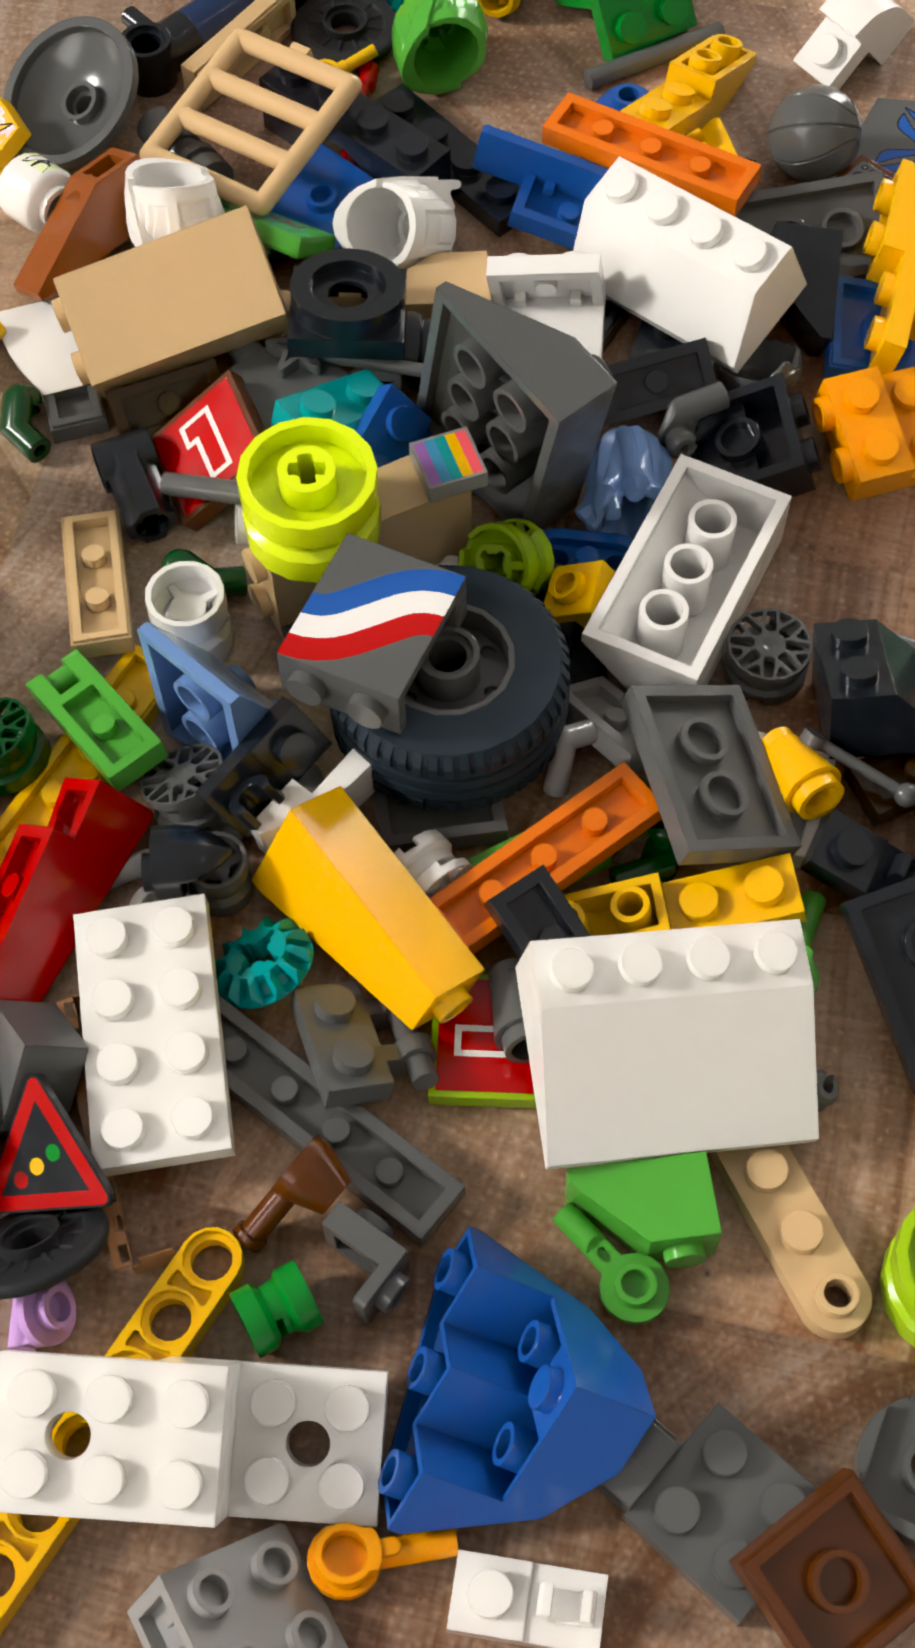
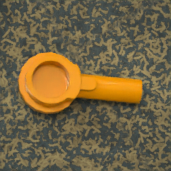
M353 1523L331 1524L324 1527L313 1538L308 1549L307 1570L312 1584L323 1595L334 1600L351 1601L365 1595L376 1584L378 1576L383 1569L457 1557L458 1542L455 1529L379 1538L377 1532L372 1527L358 1526Z

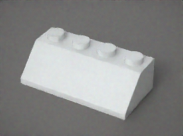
M620 156L584 201L573 251L600 253L606 299L682 343L706 337L711 359L736 374L807 285L792 246Z
M681 454L583 630L581 641L627 690L630 686L708 685L726 650L731 626L745 613L782 540L792 496Z

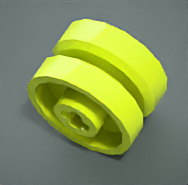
M302 417L277 423L252 440L240 457L236 480L243 507L242 514L245 532L251 552L267 570L291 581L318 583L347 533L378 544L382 523L381 505L378 497V467L371 446L354 429L331 419Z

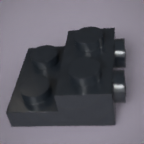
M783 373L728 391L730 401L728 409L699 419L694 433L696 435L695 443L697 448L689 457L792 497L816 490L812 473L823 470L821 459L813 436L803 439L801 431L802 427L811 424L809 411L801 391L791 394Z

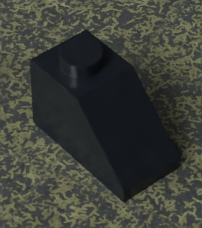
M777 221L770 235L792 246L807 283L806 287L780 318V321L808 356L820 357L833 336L843 230Z

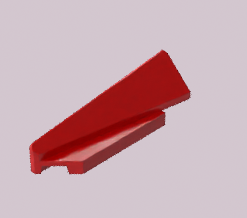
M65 777L48 826L19 824L0 866V1000L42 1002L76 946L73 915L98 910L151 823L153 813L149 808L101 780Z

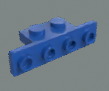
M491 125L483 126L472 164L476 170L521 186L507 226L570 249H574L584 201L609 170V168Z

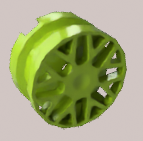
M513 518L477 526L466 535L469 540L465 548L459 551L458 566H471L497 573L518 583L524 589L531 590L535 596H538L547 588L554 569V555L547 536L533 522ZM524 525L530 528L527 532H525Z

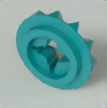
M267 916L256 929L249 930L242 926V936L236 942L223 943L224 957L215 962L218 992L232 1006L242 1009L265 1007L290 994L306 977L313 962V943L304 928L300 929L289 917L275 923ZM269 954H271V956L275 960V962L270 960H267L266 962L256 961L251 966V963L256 958L265 959Z

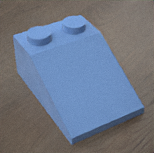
M147 621L137 629L164 731L180 745L185 746L198 743L211 745L222 754L225 760L278 702L279 699L270 701L256 690V686L250 676L235 664L226 666L210 652Z

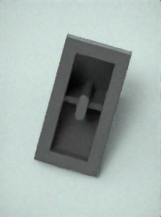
M0 1000V1135L8 1134L26 1079L31 1075H44L67 1114H70L89 1047L55 1003Z

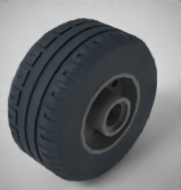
M436 565L466 576L467 615L460 627L443 626L405 695L407 725L402 734L400 735L382 727L378 729L364 727L352 720L348 714L330 708L335 739L340 751L344 753V758L354 748L358 754L371 764L374 790L379 793H386V797L393 801L399 800L401 804L414 805L415 808L422 810L466 811L474 807L482 808L488 804L493 805L500 802L501 798H509L515 795V792L523 790L527 783L533 782L538 778L539 773L544 772L548 762L554 758L556 754L555 745L567 723L570 692L569 650L566 646L565 636L561 632V627L554 620L551 611L545 608L546 605L535 598V595L529 590L524 589L523 586L497 573L471 566Z

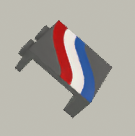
M347 533L277 651L282 689L288 691L295 699L307 705L317 706L322 704L348 714L352 720L364 727L371 729L382 727L401 735L407 725L405 695L443 626L460 627L467 615L466 576Z

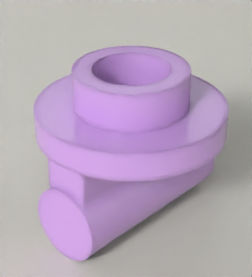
M65 1281L31 1295L13 1298L7 1350L36 1352V1348L61 1344L70 1336L76 1322V1302L72 1290Z

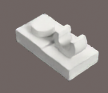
M458 1549L446 1628L447 1633L533 1648H600L608 1575Z

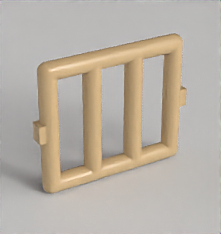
M236 28L229 34L141 147L139 152L140 159L167 158L194 163L168 151L185 129L273 168V172L258 191L208 169L210 176L215 179L220 199L238 207L247 205L251 213L258 216H266L271 212L362 90V82L354 74L315 59L311 48L294 41L290 47H287L244 28ZM244 52L334 91L320 110L317 111L228 72ZM216 91L302 128L304 131L289 151L198 111L212 92Z

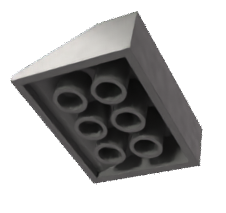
M445 281L436 287L417 406L432 419L428 427L432 436L467 426L488 471V486L478 488V493L503 521L513 518L525 519L533 522L540 529L545 530L577 506L617 382L605 361L597 355H591L575 337ZM524 525L525 532H527L530 528Z

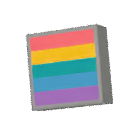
M467 426L409 443L410 459L430 503L488 486V471Z

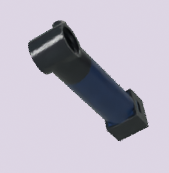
M193 0L157 23L150 20L134 6L126 8L122 14V22L127 28L122 34L130 42L137 58L139 73L137 95L152 98L169 93L176 85L177 74L181 72L180 65L255 0ZM295 0L296 12L308 0Z

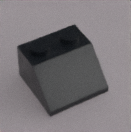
M846 618L836 622L815 623L813 628L812 686L823 735L828 741L855 757L915 753V649L877 619L858 620Z

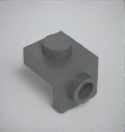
M339 1201L322 1222V1227L327 1245L370 1276L353 1298L356 1317L366 1325H369L379 1311L385 1315L390 1314L408 1291L412 1281L406 1276L410 1271L408 1250L391 1239L395 1234L394 1230L376 1213L365 1207H362L358 1213H355Z

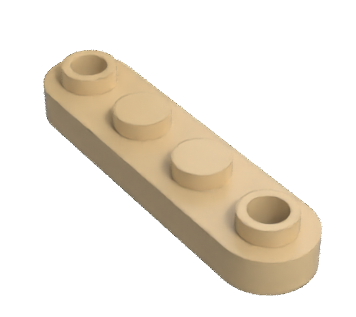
M788 1145L709 1153L804 1325L815 1335L829 1340L845 1339L858 1332L868 1318L872 1308L870 1286ZM829 1287L840 1288L848 1297V1305L845 1307L832 1306L826 1300L824 1290Z

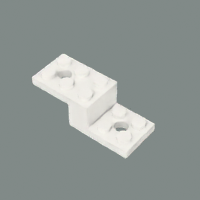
M19 1350L0 1351V1512L215 1528L228 1516L327 1524L353 1523L358 1526L377 1527L379 1524L381 1498L378 1481L383 1466L389 1371L170 1356L159 1360ZM65 1412H74L81 1415L90 1427L91 1439L89 1446L80 1456L70 1457L63 1455L53 1443V1425L59 1416ZM303 1421H314L326 1429L330 1438V1449L323 1461L316 1464H305L294 1457L290 1450L289 1437L296 1424Z

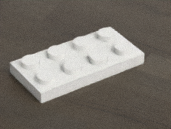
M205 894L74 914L83 1041L89 1047L85 1060L91 1153L105 1176L236 1156L210 910Z

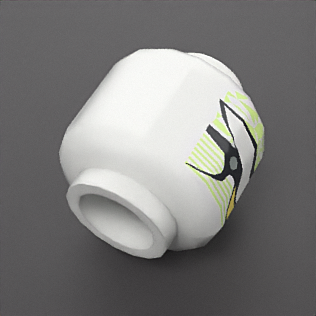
M24 153L12 159L0 175V207L6 215L28 230L40 234L71 175L38 153Z

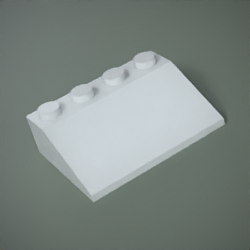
M800 919L529 942L515 969L546 1170L704 1151L712 1153L809 1143L819 1139L814 987Z

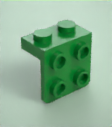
M556 0V4L560 6L590 9L592 11L603 60L605 61L644 49L697 25L692 0Z

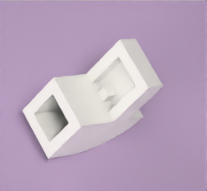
M826 0L819 9L826 18L793 61L820 84L835 87L839 90L866 54L880 65H883L915 24V21L907 11L892 0Z

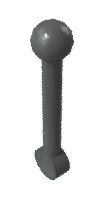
M808 726L804 728L799 739L813 750L824 752L892 793L895 802L899 806L907 808L915 805L914 784H900L828 741L819 731Z

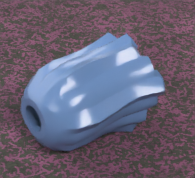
M622 425L615 429H610L597 443L586 476V491L582 503L575 510L576 516L584 522L589 531L622 534L634 539L673 469V461L668 450L659 444L656 436L642 429L639 425Z

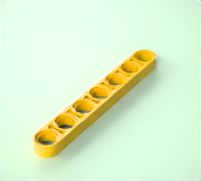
M218 1227L203 1228L194 1232L180 1247L105 1356L159 1360L170 1356L191 1357L229 1302L230 1297L228 1293L236 1290L243 1280L246 1261L238 1240L229 1231ZM209 1246L226 1248L232 1254V1265L223 1277L207 1281L199 1278L194 1273L193 1263L200 1251ZM174 1304L186 1307L191 1313V1324L188 1331L182 1337L174 1341H164L153 1334L152 1321L161 1308ZM65 1412L52 1430L53 1443L63 1455H66V1445L69 1438L77 1430L89 1427L87 1421L81 1415L74 1412ZM0 1512V1556L9 1558L13 1562L15 1569V1580L11 1589L4 1596L0 1597V1636L81 1518L58 1517L57 1522L51 1528L42 1532H31L23 1526L21 1514Z

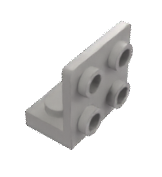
M278 1523L160 1574L127 1611L143 1648H348L323 1596L311 1582L307 1565L288 1527L283 1523Z

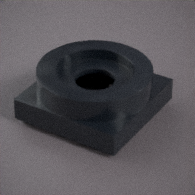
M351 248L324 251L309 257L299 266L294 265L290 280L291 304L287 337L288 357L404 360L407 269H399L392 261L377 253ZM339 292L361 293V298L367 299L359 305L346 307L333 303L329 298L339 297Z

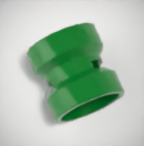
M294 1260L274 1269L270 1280L264 1282L261 1286L257 1287L247 1283L228 1293L260 1359L279 1349L284 1336L294 1332L306 1335L324 1325L319 1308Z

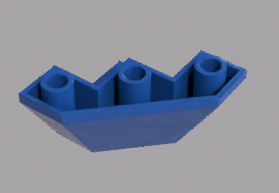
M469 1226L455 1249H447L436 1267L433 1281L434 1290L417 1352L408 1369L407 1389L390 1451L383 1463L378 1481L379 1492L384 1495L387 1529L398 1534L542 1519L618 1475L656 1418L642 1370L592 1310L483 1231Z

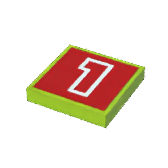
M481 974L468 993L472 996L473 1000L460 1014L443 1024L436 1017L432 1019L431 1040L437 1053L434 1066L439 1081L434 1087L428 1089L429 1105L536 1109L530 1063L511 1062L506 1058L504 1051L499 1050L495 1046L488 974Z

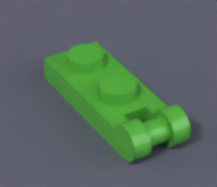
M77 649L61 659L62 666L47 677L40 673L25 684L40 708L46 714H49L114 789L118 791L123 790L169 757L166 748L157 735Z

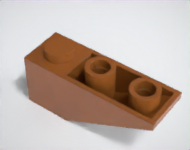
M111 147L70 176L13 284L17 292L40 301L58 297L53 278L111 257L112 250L126 240H131L126 223L124 200L125 171L132 162L140 159L138 154Z

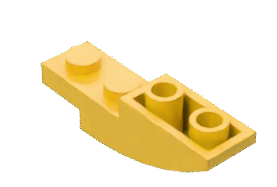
M725 34L712 35L672 60L665 82L626 106L620 112L684 136L698 127L701 130L711 119L718 117L730 102L755 64L758 53L743 48V43L733 36Z
M906 159L902 160L893 180L883 178L873 204V211L881 213L879 222L874 220L871 224L863 247V254L871 256L866 280L879 283L874 297V304L882 306L880 316L875 315L870 323L863 348L872 351L868 368L878 366L881 374L893 372L907 348L908 340L915 341V163Z
M790 853L663 883L657 872L564 894L591 936L800 919L801 923L807 922Z

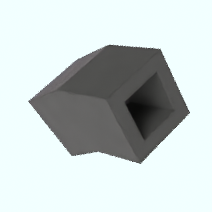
M655 1418L620 1473L596 1488L625 1513L638 1501L683 1446L684 1442Z

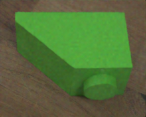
M706 1151L569 1168L566 1170L564 1189L566 1204L573 1202L595 1226L632 1253L647 1255L656 1261L664 1260L665 1266L668 1268L696 1266L705 1262L707 1255L715 1254L722 1230Z

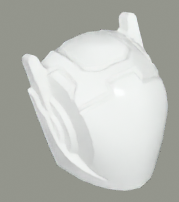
M143 158L132 162L125 171L124 200L126 223L129 236L135 247L225 213L217 193L215 179L210 176L207 167L175 159Z
M420 176L374 179L355 188L340 203L335 211L332 222L334 235L343 249H361L377 253L392 261L399 269L411 268L434 253L452 252L456 238V217L451 191L459 189L461 182L454 179L439 180L438 177Z

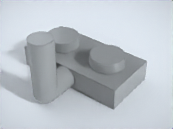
M604 676L570 685L566 723L568 725L564 726L561 736L555 745L556 754L548 762L543 791L551 797L559 798L567 795L576 749L587 745H592L614 766L625 762L634 772L645 770L620 701L625 694Z

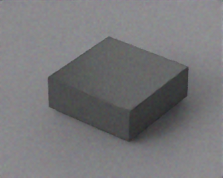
M91 384L49 395L42 394L55 444L110 431L101 395Z

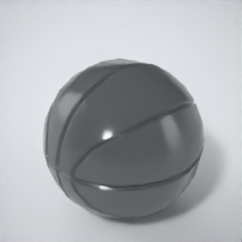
M823 84L800 87L788 94L775 108L771 116L767 136L769 150L777 166L796 180L812 182L833 178L847 168L859 151L862 141V121L859 111L854 102L835 87Z

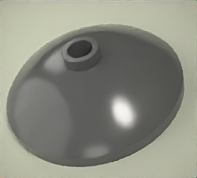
M91 16L69 18L43 31L22 52L10 73L3 97L11 102L32 134L18 152L20 155L24 153H38L62 169L72 168L98 155L121 132L135 102L139 73L134 49L128 39L115 26L103 19Z

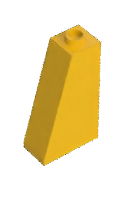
M339 786L291 808L251 880L256 888L300 929L304 928L314 942L411 1030L416 1029L435 1017L443 1024L460 1014L472 1002L473 998L468 992L484 972V967L345 790Z

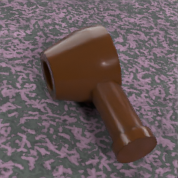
M316 1134L246 1220L239 1221L233 1229V1234L242 1246L252 1252H260L267 1244L266 1238L294 1205L322 1215L328 1210L352 1181L330 1144L319 1134Z

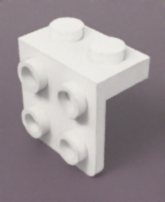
M580 251L549 255L512 253L507 256L487 257L486 278L493 302L573 336L591 355L603 357L606 288L600 253H584Z

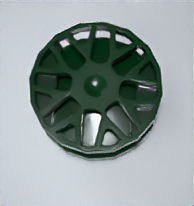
M4 697L0 698V796H7L24 789L39 777L48 764L51 747L50 740L35 723L34 718L26 707L18 700Z

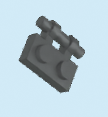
M357 980L296 987L292 991L290 1008L325 1109L390 1100L395 1083L393 1077L409 1075L414 1089L418 1091L428 1090L439 1081L434 1066L437 1053L429 1035L421 1032L419 1027L411 1030L377 998L364 1000ZM391 1029L396 1043L381 1045L376 1031Z

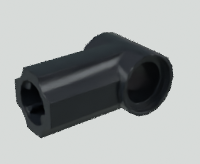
M146 427L90 444L92 456L103 487L107 494H113L130 539H140L150 543L165 538L168 531L177 525L178 522L170 497L161 492L160 481L162 471Z

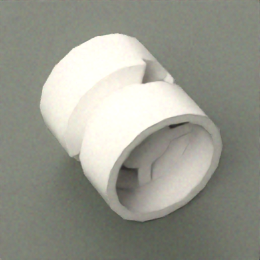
M178 561L161 568L151 577L145 588V604L151 624L210 652L223 662L227 659L233 647V629L228 612L225 588L219 574L208 565L195 561Z

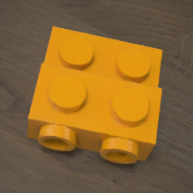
M878 366L823 379L815 398L812 400V417L817 430L825 432L832 450L830 453V465L833 476L839 484L844 483L850 502L915 486V366L881 374Z

